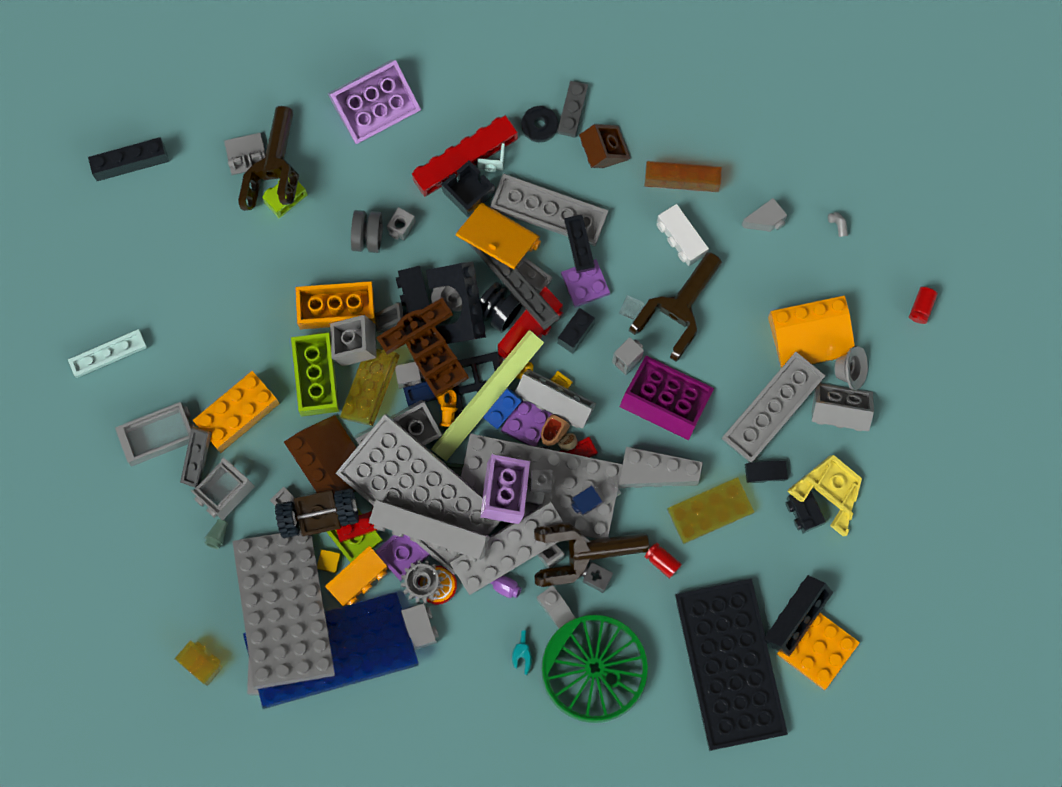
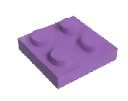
M596 259L594 260L595 270L576 273V269L573 267L561 272L575 308L610 295Z
M522 400L508 416L501 432L526 445L537 447L541 439L542 427L551 413Z
M393 535L375 551L400 581L403 580L401 575L407 574L404 570L405 568L410 569L411 563L417 565L418 560L422 563L430 556L416 542L411 541L407 535H403V537Z

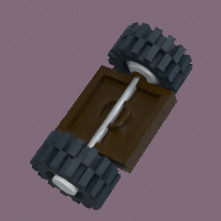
M351 488L335 491V494L333 490L295 497L293 498L294 502H283L275 506L277 527H279V533L283 539L298 536L300 530L302 537L341 529V524L345 526L359 522L356 498Z

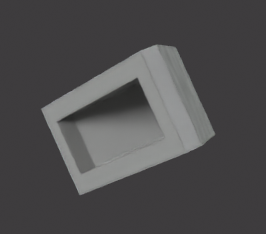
M556 544L537 555L547 569L552 568L564 559L563 551Z

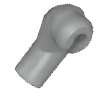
M839 212L828 214L829 223H835L838 227V236H848L845 218Z

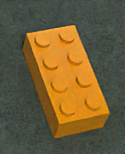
M372 281L295 287L297 324L300 330L330 328V323L365 315L376 324Z
M251 371L194 418L193 422L198 428L212 432L210 442L222 453L280 403L258 376Z

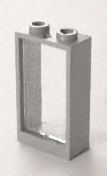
M179 402L115 427L127 462L131 466H135L188 445L191 428L195 427L194 423L190 424L189 417H191L188 407H184Z

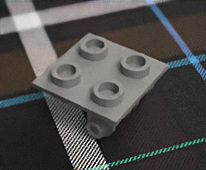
M261 133L224 141L231 175L246 172L253 164L264 159L266 156Z

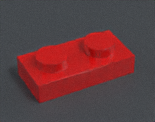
M372 512L359 515L358 523L345 526L341 524V529L336 530L340 543L378 531L373 528L374 524L369 523Z

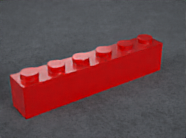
M506 115L501 118L497 117L489 126L479 128L476 134L463 138L460 144L447 148L442 155L434 156L426 165H420L415 168L413 173H411L412 179L423 196L426 197L441 188V184L451 175L455 174L457 176V170L468 160L476 166L478 159H487L500 151L502 143L506 147L518 140V132Z

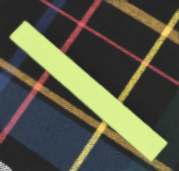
M529 330L431 450L447 461L544 342Z

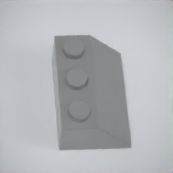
M819 383L814 391L812 422L820 425H834L838 428L846 427L857 431H869L874 414L873 392L853 391L850 388Z

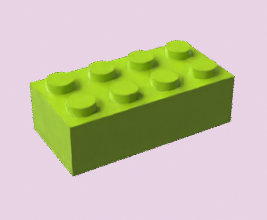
M321 333L291 337L298 411L301 417L339 412L334 360L331 357L330 334Z

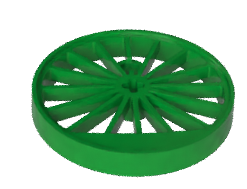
M587 615L569 621L553 634L543 653L541 675L544 688L558 709L579 721L601 723L624 715L637 703L646 686L648 662L640 640L629 627L611 617ZM586 622H601L595 658ZM581 623L584 626L591 659L572 634ZM607 623L617 627L618 629L598 659L603 624ZM620 630L630 637L631 641L601 661ZM569 637L572 638L587 661L564 647ZM632 643L638 649L640 655L638 657L604 664ZM564 650L584 664L556 660L560 651ZM641 660L642 674L605 667ZM554 663L585 668L548 676ZM595 664H598V669L600 671H595L594 673H591V667L589 666H594ZM586 672L555 694L549 680ZM608 674H614L617 677L615 684L610 685L606 682ZM620 674L641 678L638 690L635 692L620 682ZM588 675L570 706H565L558 699V696ZM590 678H592L586 714L583 715L573 711L572 707ZM595 678L604 712L602 716L589 715ZM599 679L621 707L618 711L607 714ZM618 685L634 695L625 706L612 690Z

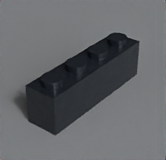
M161 137L88 157L92 175L97 182L169 162Z
M420 266L399 270V277H396L398 289L402 288L403 291L400 299L402 306L407 308L404 316L412 311L422 310L429 306Z
M809 575L801 582L793 597L790 598L788 604L764 637L773 649L787 656L792 654L833 594L827 584Z

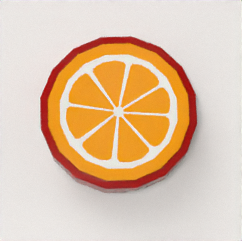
M436 566L435 570H441L442 572L438 577L444 578V581L440 582L444 587L438 590L440 596H433L434 601L427 600L428 603L433 605L449 602L457 590L455 576L445 567ZM424 577L418 580V586L424 587L428 583V580Z

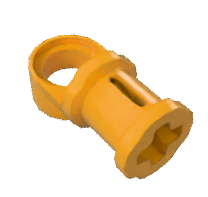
M449 390L437 398L438 403L441 405L440 410H442V419L439 426L450 427L455 421V412H457L458 408H456V393L453 390ZM446 393H448L450 397L447 403L444 400V396Z

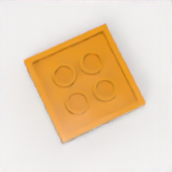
M819 613L792 654L787 656L778 651L777 655L820 688L826 690L860 642Z

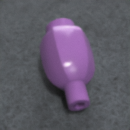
M501 576L490 583L496 592L507 598H517L522 589L515 580L506 576Z

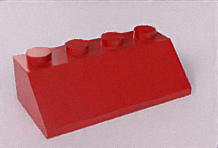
M544 287L539 294L558 314L560 319L563 315V305L547 287ZM525 310L499 342L498 355L506 359L529 330L538 338H541L550 332L551 325L544 330L532 315Z

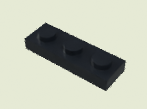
M583 215L564 218L576 273L595 270Z

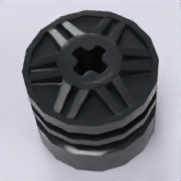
M495 282L482 295L480 304L483 321H487L493 316L491 326L502 333L510 326L523 305L513 294L505 298L508 289L506 287L501 289L502 284Z

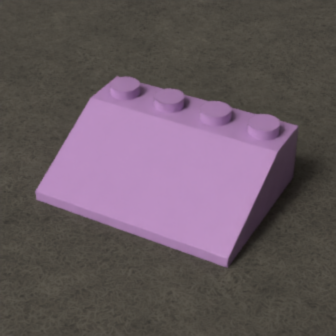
M393 59L327 93L355 144L421 110L397 61Z

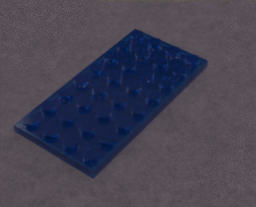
M397 592L325 611L335 676L257 689L262 708H270L419 666L415 649L401 612L402 608ZM244 633L243 638L249 656L246 633Z

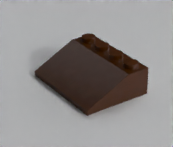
M335 415L301 430L284 441L316 493L333 490L335 494V491L349 488L353 492L356 491L336 474L354 452L356 446Z

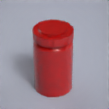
M920 287L909 318L914 322L926 324L938 293L931 288Z
M659 543L654 544L645 555V558L649 559L669 579L682 566L667 550L660 547Z

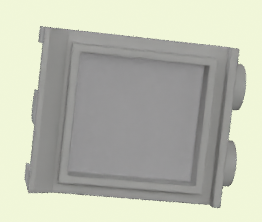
M223 457L213 471L191 492L196 496L194 500L201 507L204 504L208 507L206 511L213 518L218 516L223 521L255 486Z

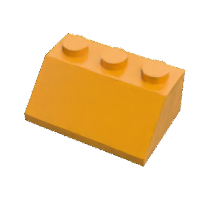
M368 546L325 587L344 608L347 606L350 608L358 601L357 597L361 593L366 594L373 587L371 584L375 580L380 581L386 576L388 567L375 551Z

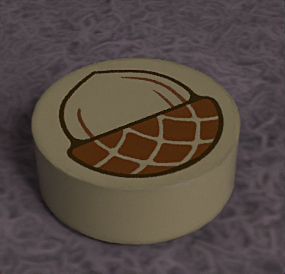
M573 433L565 434L561 441L558 442L559 448L563 451L572 450L578 444L577 438Z

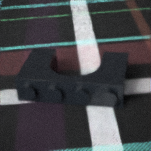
M464 262L426 270L429 289L450 286L459 293L462 300V313L459 319L452 324L436 327L437 331L445 339L446 344L486 338L474 263Z

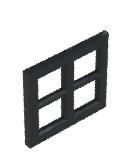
M498 352L458 360L463 368L471 366L475 381L474 384L461 387L457 385L452 388L457 397L456 408H458V416L464 410L461 395L475 391L478 393L487 382H480L476 365L493 362L494 371H496L501 365Z

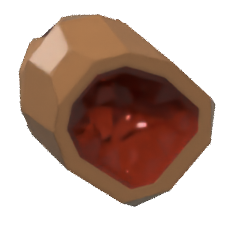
M551 414L542 427V444L552 446L561 441L562 437L567 433L570 424L564 419Z

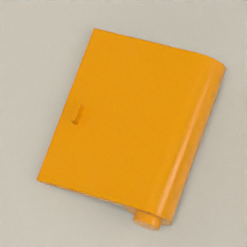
M484 203L479 204L455 235L512 269L516 268L528 251H536L541 244L539 235Z

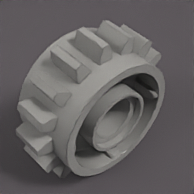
M418 560L417 565L411 563L410 569H404L407 574L401 575V578L405 580V582L401 583V587H406L403 593L410 594V601L415 598L417 604L420 600L427 604L428 599L434 601V595L440 596L438 590L443 589L444 586L440 582L444 581V578L438 577L442 572L441 570H435L436 564L430 566L429 561L426 560L425 564H422ZM419 578H426L428 580L427 585L424 587L418 586L417 581Z

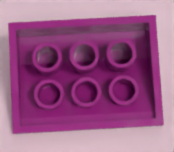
M645 355L619 407L689 440L714 388Z

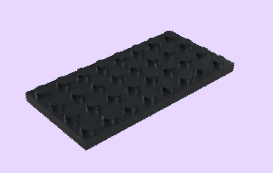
M752 579L675 594L709 751L788 735L768 646L764 639L765 633Z

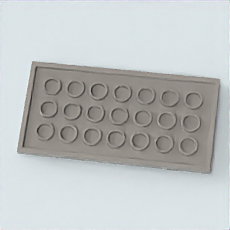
M384 414L336 472L340 478L373 506L376 500H382L485 535H489L500 522L480 517L483 496L387 414ZM425 541L417 543L453 575L456 574L449 560L457 555L447 553V549L440 547V549L429 547V543Z
M470 434L461 478L483 496L487 462L491 454L530 461L528 478H531L532 469L552 470L551 493H544L543 504L551 501L563 522L571 523L585 537L594 539L608 538L622 464ZM593 486L603 501L602 504L584 516L580 513L576 514L571 506L573 503L572 498L588 487ZM525 503L524 516L540 506Z
M301 530L298 536L284 539L278 533L232 541L254 690L335 676L312 536L302 537Z

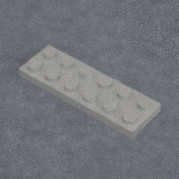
M506 174L502 175L490 205L492 209L499 213L567 236L564 218L583 215L589 244L593 246L597 244L608 215V210Z
M795 352L725 433L722 440L748 462L752 463L825 378V375Z
M548 501L523 516L519 524L511 523L491 535L483 559H477V562L466 559V555L460 554L449 560V563L469 595L558 543H543L535 540V528L562 524L564 522L552 502Z

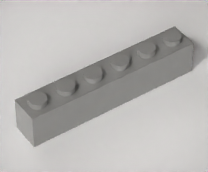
M382 500L375 501L369 523L374 524L373 528L381 531L389 529L392 530L393 535L399 537L407 535L411 537V541L417 543L425 541L429 543V547L435 549L443 547L447 549V553L457 556L461 553L466 555V559L477 562V559L484 558L490 539L488 535Z

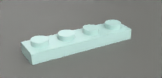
M138 329L70 358L68 362L74 376L78 378L146 349L147 346Z

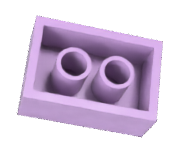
M491 454L487 462L480 517L515 524L520 523L525 510L530 461Z

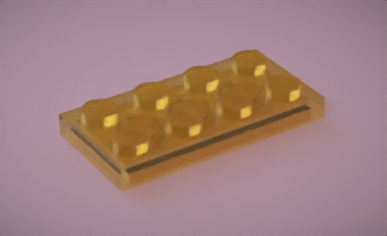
M376 349V358L360 362L340 418L361 424L374 425L398 362L399 354L391 352L387 355L384 350Z
M738 477L667 508L683 545L754 514V510Z

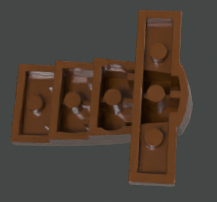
M443 298L422 310H415L406 314L399 320L396 326L376 337L387 355L406 344L419 371L436 398L469 379L457 357L446 344L445 339L434 327L453 315Z

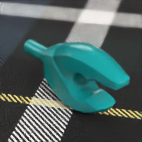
M521 630V643L516 644L513 649L512 663L514 668L517 669L518 659L524 658L526 661L524 664V674L528 675L532 665V652L529 645L525 644L526 631Z

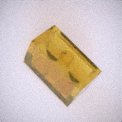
M190 640L174 659L200 682L208 686L222 670L223 667L219 665L221 660L214 654L209 656L204 651L207 648L200 642L194 643Z

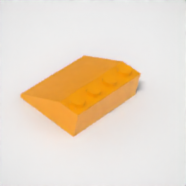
M845 295L770 311L768 316L781 368L795 352L800 354L809 363L817 364L836 360L840 356L846 355L849 349L855 346Z

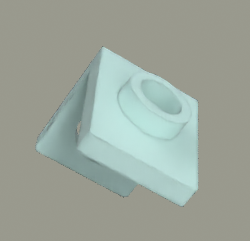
M502 143L500 160L478 159V169H485L487 172L503 171L505 144Z

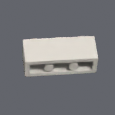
M677 204L658 215V229L662 233L665 232L668 237V243L672 248L675 247L679 252L678 256L683 263L686 262L690 266L705 256L709 248Z

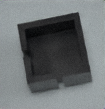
M470 160L457 170V176L453 174L441 184L442 192L467 218L480 203H485L495 194V186L484 175L481 176L479 169Z

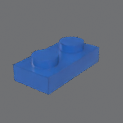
M507 387L482 418L498 429L520 404L522 399Z

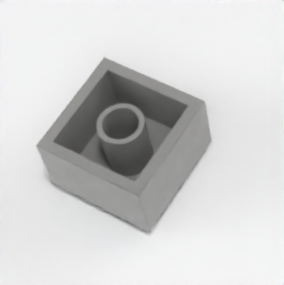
M362 315L330 323L331 357L341 366H346L376 358L375 323L368 317Z

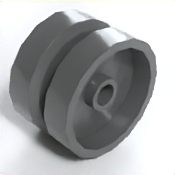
M354 210L351 226V250L362 252L366 244L368 252L379 253L383 235L382 212L371 211L367 223L366 212L364 210Z

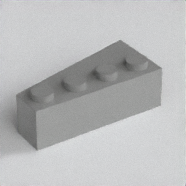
M626 447L618 489L698 485L703 462Z

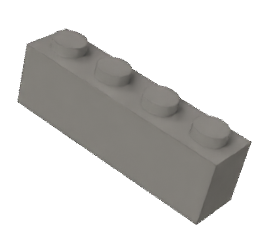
M530 369L523 374L515 391V394L523 401H530L536 404L537 408L547 410L553 413V415L569 421L576 428H584L596 403Z

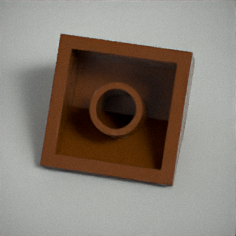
M593 124L579 134L591 168H606L630 159L618 126Z

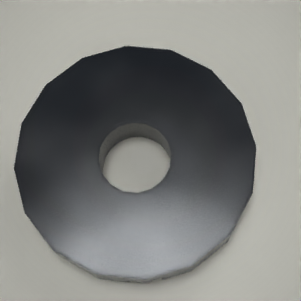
M534 106L528 109L522 118V131L531 141L538 143L546 142L552 139L557 132V116L551 109L549 110L544 106ZM541 120L545 125L542 128H538L534 125L535 122Z

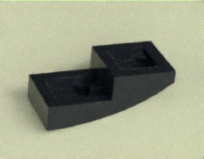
M765 461L745 464L747 483L788 480L786 461Z

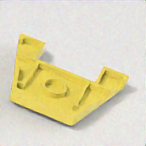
M830 455L789 488L787 492L798 501L804 502L812 488L817 490L840 509L830 526L840 535L847 536L849 520H852L853 504L857 500L862 478L836 456Z

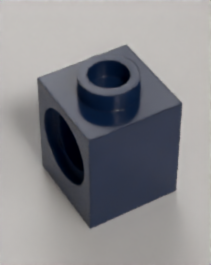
M590 486L572 498L573 503L571 506L576 514L580 513L584 516L601 505L603 501L594 487Z

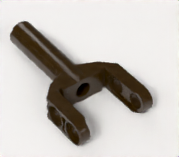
M278 106L275 108L266 156L264 159L253 164L243 175L238 199L239 206L243 211L252 210L256 206L261 179L280 178L277 190L280 203L288 205L294 202L299 174L284 159L293 118V110L289 107Z
M707 252L676 296L669 298L657 297L648 300L630 326L629 332L634 335L641 332L654 312L659 308L662 313L684 327L687 326L673 347V352L670 356L672 360L677 362L697 333L692 305L722 264L721 259L715 254Z
M571 523L537 527L534 529V539L537 541L552 543L569 540V563L571 565L540 570L534 575L535 584L540 587L574 583L584 573L590 560L647 552L649 550L648 537L646 533L589 540Z

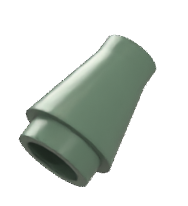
M217 519V522L205 537V544L214 549H219L220 546H223L228 522Z

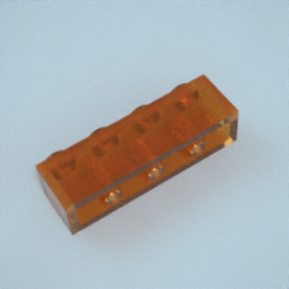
M647 161L644 187L719 192L722 167Z

